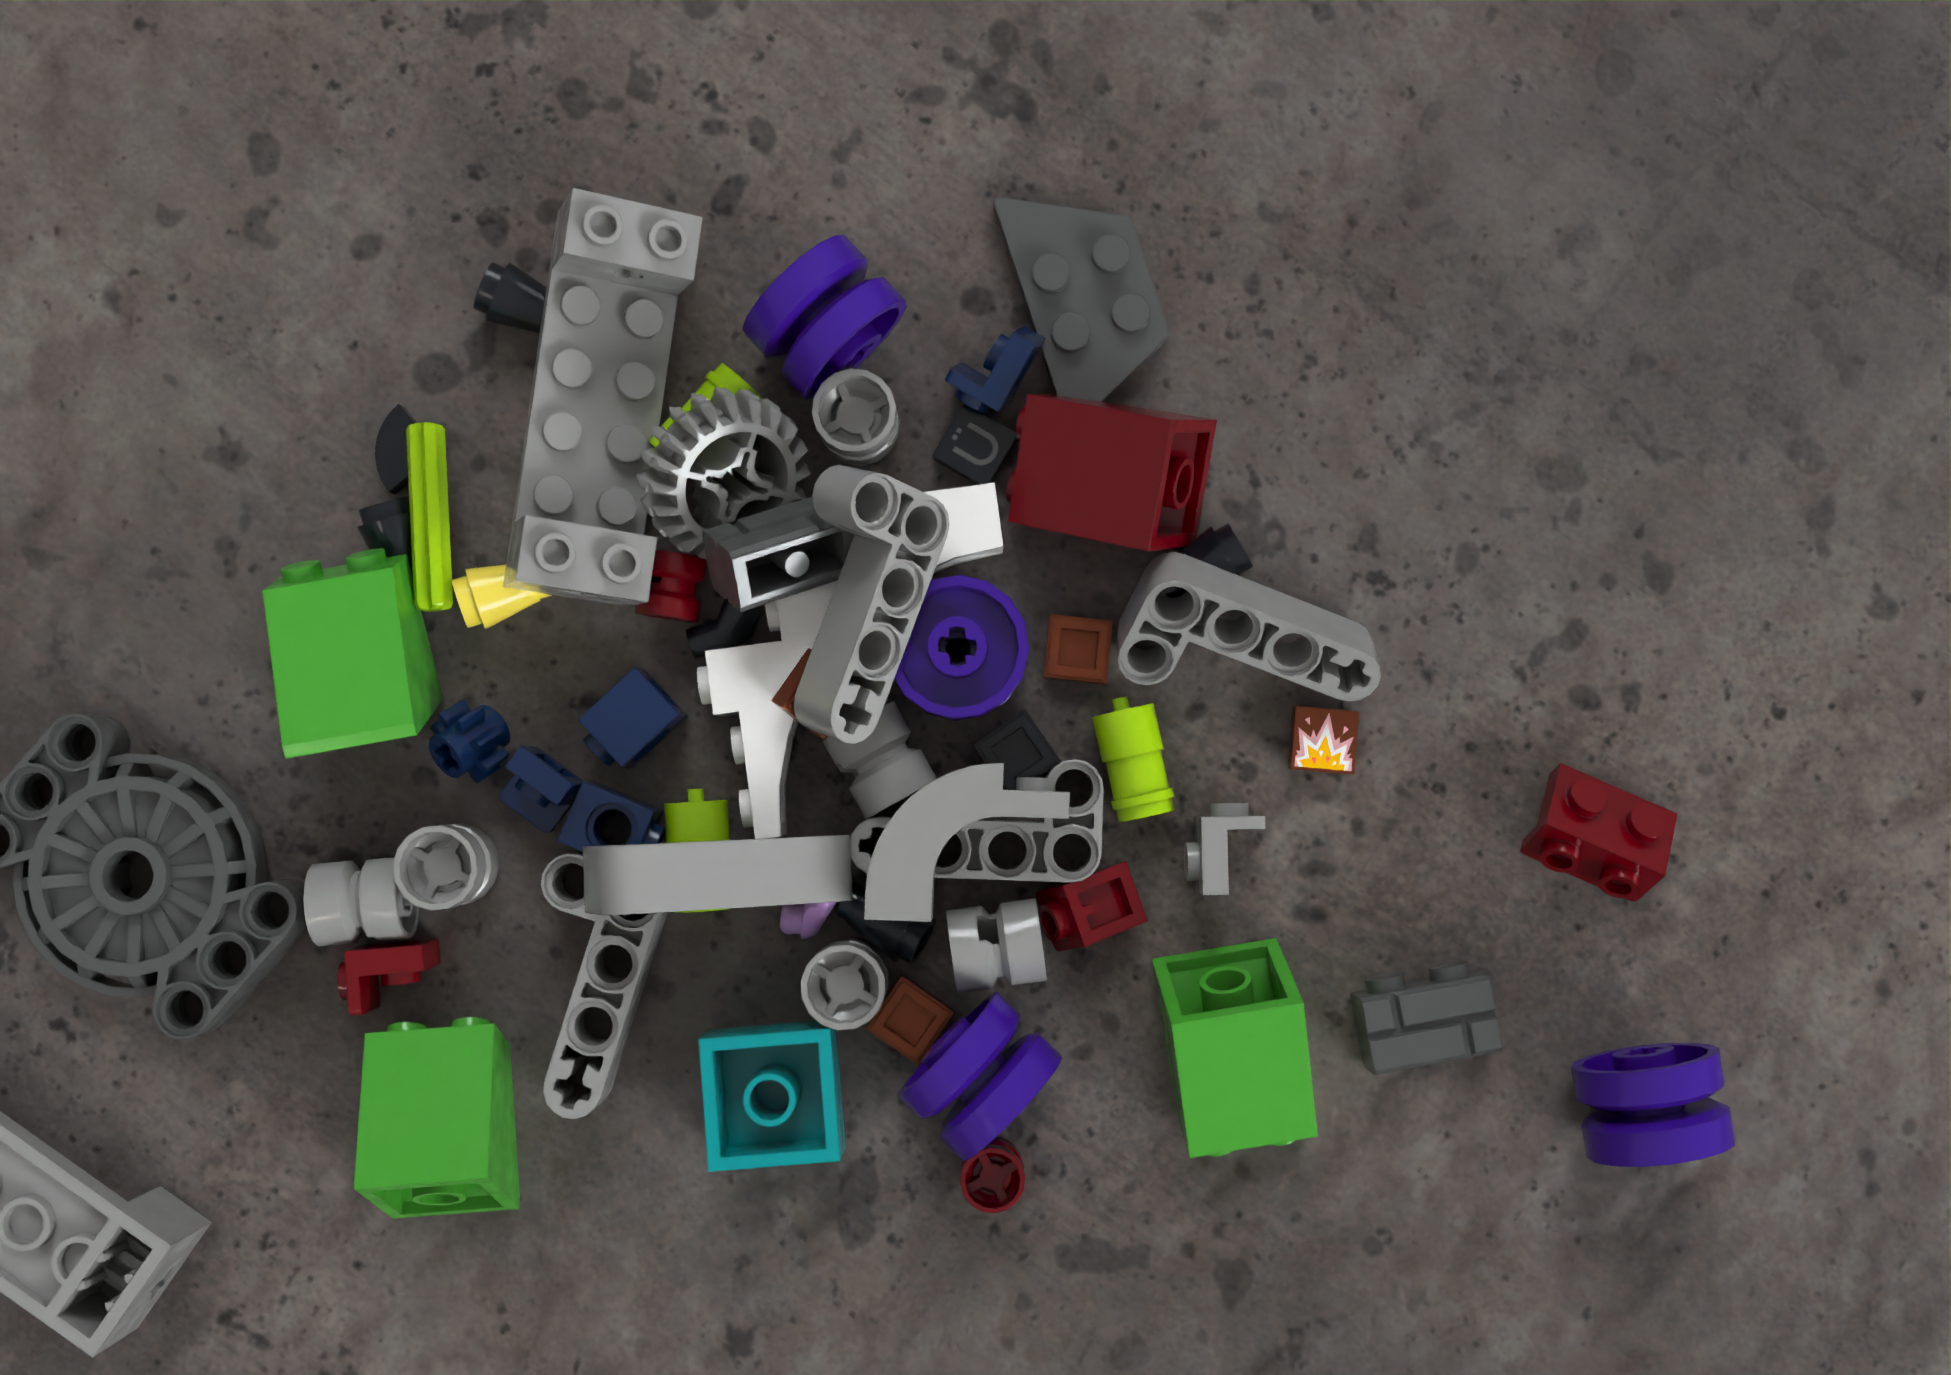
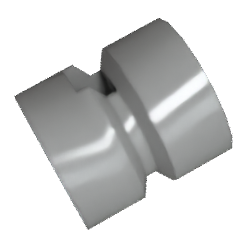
M850 368L834 373L821 383L813 399L812 416L822 443L831 455L845 464L865 466L878 462L890 453L898 439L900 421L892 391L883 379L868 370Z
M894 701L884 705L878 724L873 733L864 741L850 744L831 737L823 740L826 749L840 772H852L855 778L849 790L865 819L900 802L937 779L922 750L907 747L905 742L911 731Z
M464 823L428 826L418 829L409 834L397 848L393 862L394 881L402 896L413 905L431 911L469 904L485 896L495 884L500 868L498 851L492 839L478 827Z
M395 857L366 860L361 870L353 861L311 865L307 871L304 883L303 901L305 921L312 942L317 946L352 944L360 940L363 932L367 937H374L376 941L402 940L413 937L417 928L419 907L413 905L402 896L394 881L393 862Z
M1036 898L1001 902L996 913L991 914L982 905L946 910L957 993L993 988L998 977H1005L1011 985L1047 981Z
M857 938L837 939L823 946L805 967L801 979L802 1001L808 1013L821 1025L835 1030L856 1029L869 1022L880 1010L890 984L889 967L882 953L869 942Z

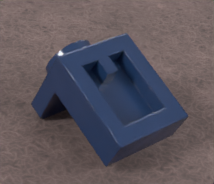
M1025 326L1013 331L1010 338L1000 334L983 364L984 368L991 371L989 377L964 363H959L950 368L945 381L958 388L955 392V397L967 406L983 413H988L990 407L1000 412L1013 400L1046 338Z
M520 746L505 766L514 775L501 791L499 798L544 833H550L554 831L572 807L583 780L539 747Z

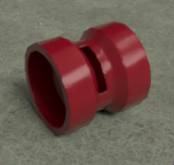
M655 550L649 599L646 603L636 605L634 613L666 620L698 623L701 604L695 597L696 584L705 579L707 560L688 554Z
M996 1137L972 1158L962 1161L960 1185L964 1197L971 1206L982 1212L999 1213L1008 1210L1018 1202L1024 1191L1025 1173L1021 1154L1014 1144L1004 1138Z

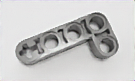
M836 465L826 469L817 479L812 495L813 504L821 519L853 534L854 538L798 685L794 699V711L800 724L806 728L844 743L856 744L864 741L871 735L878 724L949 530V517L944 505L939 500L889 475Z
M1177 552L1163 553L1150 561L1127 603L1117 627L1119 669L1127 679L1136 684L1151 685L1165 680L1174 670L1188 642L1344 701H1356L1369 696L1378 687L1381 678L1380 666L1372 636L1367 628L1358 622ZM1176 586L1187 590L1183 595L1174 598L1164 597L1159 594L1160 591L1167 587ZM1230 610H1239L1245 613L1236 620L1219 618L1222 613ZM1290 633L1303 635L1295 642L1284 643L1278 641L1280 637ZM1142 640H1152L1159 643V645L1151 649H1140L1133 646V644Z
M1077 759L1062 761L1053 766L1046 775V778H1056L1057 780L1063 772L1074 769L1084 773L1090 781L1091 790L1089 797L1079 806H1069V819L1042 818V822L981 819L970 823L955 833L962 845L960 857L950 865L942 866L936 864L934 878L1077 882L1091 876L1099 866L1102 855L1104 788L1102 778L1097 769L1088 762ZM892 816L869 818L860 823L851 834V858L855 865L865 873H868L873 852L863 850V839L873 837L875 827L885 828ZM1006 831L1016 833L1022 837L1026 848L1021 862L1014 867L1008 868L995 864L988 852L989 844L993 837ZM1067 834L1080 835L1088 844L1089 853L1087 860L1082 866L1073 870L1059 867L1053 857L1055 843L1059 838Z
M850 835L583 847L585 913L626 915L853 900Z
M582 851L568 853L553 859L547 864L542 873L541 880L543 895L551 906L560 911L595 921L544 1081L543 1094L546 1104L553 1113L568 1119L586 1116L607 1099L612 1090L668 913H648L644 918L635 917L632 914L597 915L585 913L584 897L580 899L569 895L563 885V874L567 867L572 863L583 867ZM611 944L620 945L631 955L632 970L627 978H617L611 975L605 968L604 953ZM589 1007H599L605 1010L611 1017L613 1027L609 1038H596L586 1029L584 1019ZM586 1056H598L587 1064L582 1079L583 1085L592 1090H589L581 1098L574 1096L575 1085L566 1081V1079L583 1067Z

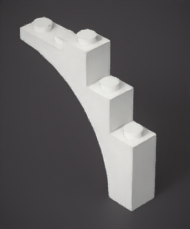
M995 483L924 492L939 500L944 505L949 517L948 535L933 574L955 564L1003 553V539ZM837 581L765 604L770 632L780 631L782 641L705 651L707 666L697 668L698 690L702 705L712 704L713 715L716 716L739 715L740 726H733L730 730L731 745L735 764L746 765L749 788L739 790V808L743 827H754L755 839L787 835L786 780L793 738L799 722L771 700L806 650L813 648Z

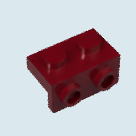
M1560 763L1549 774L1537 826L1523 839L1520 852L1540 861L1550 870L1567 873L1595 885L1610 896L1637 901L1666 876L1677 813Z

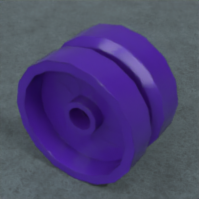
M834 235L818 243L792 263L759 297L746 316L742 327L745 336L766 358L786 355L781 372L805 400L814 398L821 383L834 373L850 368L856 369L887 338L907 308L906 300L884 277L864 280L868 267L867 259L845 235Z
M963 575L932 579L894 679L907 699L929 715L954 721L983 717L1004 704L1022 680L1029 653L1025 621L1011 598L988 581ZM954 639L965 640L970 646V655H965L966 660L964 662H952L949 654L946 653L947 645Z
M997 991L983 1000L965 1018H960L939 1038L922 1058V1063L908 1078L897 1095L920 1119L939 1114L957 1097L959 1098L942 1122L940 1139L962 1161L972 1158L985 1148L1023 1111L1050 1079L1062 1060L1061 1054L1038 1032L1021 1037L1006 1051L1001 1053L1018 1029L1020 1014Z
M1689 1042L1640 1045L1604 1051L1573 1062L1571 1072L1576 1100L1594 1109H1599L1587 1116L1581 1125L1586 1156L1594 1163L1618 1167L1672 1165L1718 1155L1735 1146L1736 1139L1730 1107L1708 1098L1724 1087L1725 1083L1718 1047L1710 1044Z

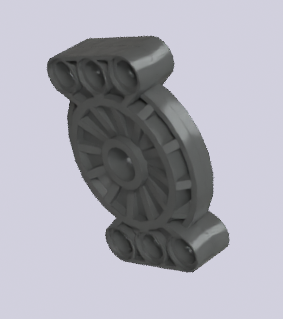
M73 713L61 716L50 725L0 783V829L4 826L10 836V845L7 852L3 854L0 850V869L14 868L12 885L18 916L32 945L54 970L80 987L115 997L144 998L155 995L153 1006L155 1024L163 1034L172 1039L185 1040L221 1028L232 1018L307 931L303 901L304 882L295 879L267 882L268 863L262 833L248 805L228 782L200 764L172 755L129 753L130 739L128 732L121 722L112 717ZM90 728L95 735L96 744L91 756L86 758L80 744L84 732ZM148 764H157L178 772L173 777L155 776ZM45 777L49 779L53 788L52 799L47 806L42 803L39 796V787ZM203 786L209 789L212 792V794L204 790ZM140 853L151 864L153 881L150 889L144 896L129 897L126 895L133 888L129 877L132 862L124 857L126 854ZM276 893L282 895L289 906V915L283 925L276 923L269 911L270 900ZM233 942L242 947L247 958L246 966L241 974L234 971L228 962V949ZM105 975L127 976L131 984L105 977ZM190 991L197 994L202 1000L204 1010L199 1022L192 1019L186 1010V998Z

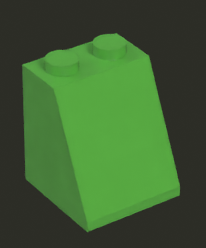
M383 548L370 549L346 556V565L322 569L320 560L298 562L281 568L282 576L262 590L281 742L285 759L417 736L444 699L421 610H417L414 605L413 576L407 554L386 557Z
M1277 938L1152 959L1178 1118L1189 1158L1206 1155L1223 1156L1235 1150L1265 1145L1283 1146L1291 1144L1296 1140L1318 1137L1304 1002Z
M478 1017L458 1018L451 1022V1027L427 1028L425 1025L415 1022H398L389 1025L386 1032L365 1033L354 1190L391 1218L519 1209L520 1191L510 1042L495 1023L491 1024L489 1020Z

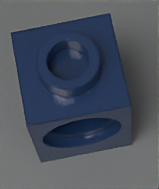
M634 667L578 721L590 732L583 741L604 764L610 767L617 761L621 767H634L688 715L646 670Z
M582 781L557 841L582 852L585 846L614 845L606 839L603 832V823L610 812L620 810L629 817L632 824L631 836L624 845L662 843L666 831L664 826L659 825V821L664 810L596 781Z

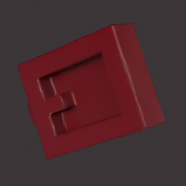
M1127 861L1097 870L1083 881L1066 882L1036 892L1039 904L1038 916L1040 926L1058 952L1089 946L1148 921Z
M439 938L365 944L344 951L345 962H341L339 965L337 984L341 999L348 1000L349 1015H364L380 1007L379 975H381V985L384 986L410 984L421 981V971L441 964Z

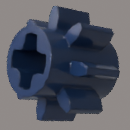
M462 699L439 713L440 720L430 727L434 734H436L429 740L430 754L437 766L452 778H459L466 772H469L475 783H479L501 768L500 763L509 757V753L504 749L510 743L508 726L502 716L490 706L480 705L471 711L468 704Z

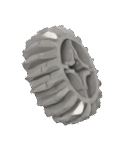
M715 387L711 400L702 394L691 393V408L687 413L679 407H669L670 416L674 422L667 430L664 427L651 426L654 437L660 441L657 448L640 450L642 460L652 467L636 475L639 485L647 492L640 501L644 510L653 516L651 521L654 528L662 536L670 537V542L680 551H686L687 553L692 551L702 559H706L702 538L703 530L727 522L735 525L737 519L786 505L792 501L805 499L804 490L796 482L811 475L807 464L800 460L808 449L804 441L796 436L798 428L794 421L785 414H782L779 411L780 407L769 399H759L751 391L740 388L734 395L726 388ZM756 436L760 443L762 454L760 472L755 470L754 467L757 451L753 449ZM732 468L736 470L738 473H733ZM710 476L717 477L718 481L713 480ZM687 478H691L695 482L693 498L697 501L693 514L690 513L686 502Z

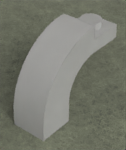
M1004 763L969 766L952 771L933 780L906 800L887 823L877 841L867 873L864 920L931 922L933 919L934 876L937 860L943 847L955 833L970 823L990 817L1069 819L1070 792L1055 791L1056 778L1016 777V790H1003Z

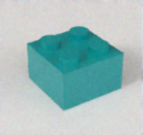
M818 1021L709 1029L698 1039L708 1172L841 1161L846 1146L837 1030L823 1026Z

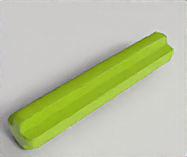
M433 422L410 424L406 429L414 605L417 610L437 612L451 609L453 605L445 429L442 425Z

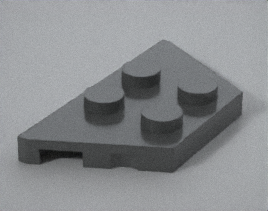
M1004 197L993 200V209L1033 330L1046 338L1040 351L1054 394L1103 402L1130 377V374L1144 361H1147L1170 336L1131 216Z

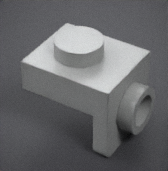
M1210 803V816H1194L1195 842H1185L1184 871L1186 881H1196V892L1202 895H1229L1227 830L1265 829V816L1249 815V803Z

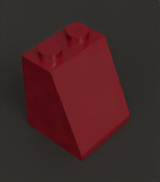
M1027 394L1026 405L1020 411L1016 424V436L1020 442L1017 465L1010 475L1006 490L1007 502L1010 505L1008 522L1149 552L1188 546L1197 538L1217 420L1053 394Z

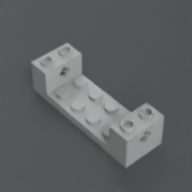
M572 188L557 212L503 587L626 607L648 602L657 537L644 535L647 512L644 510L640 499L647 492L639 485L636 475L652 468L642 460L640 450L655 448L648 440L653 436L651 426L658 427L660 425L678 295L694 281L703 217L577 188Z
M0 1111V1292L93 1358L138 1329L212 1222L161 1186L130 1201H126Z

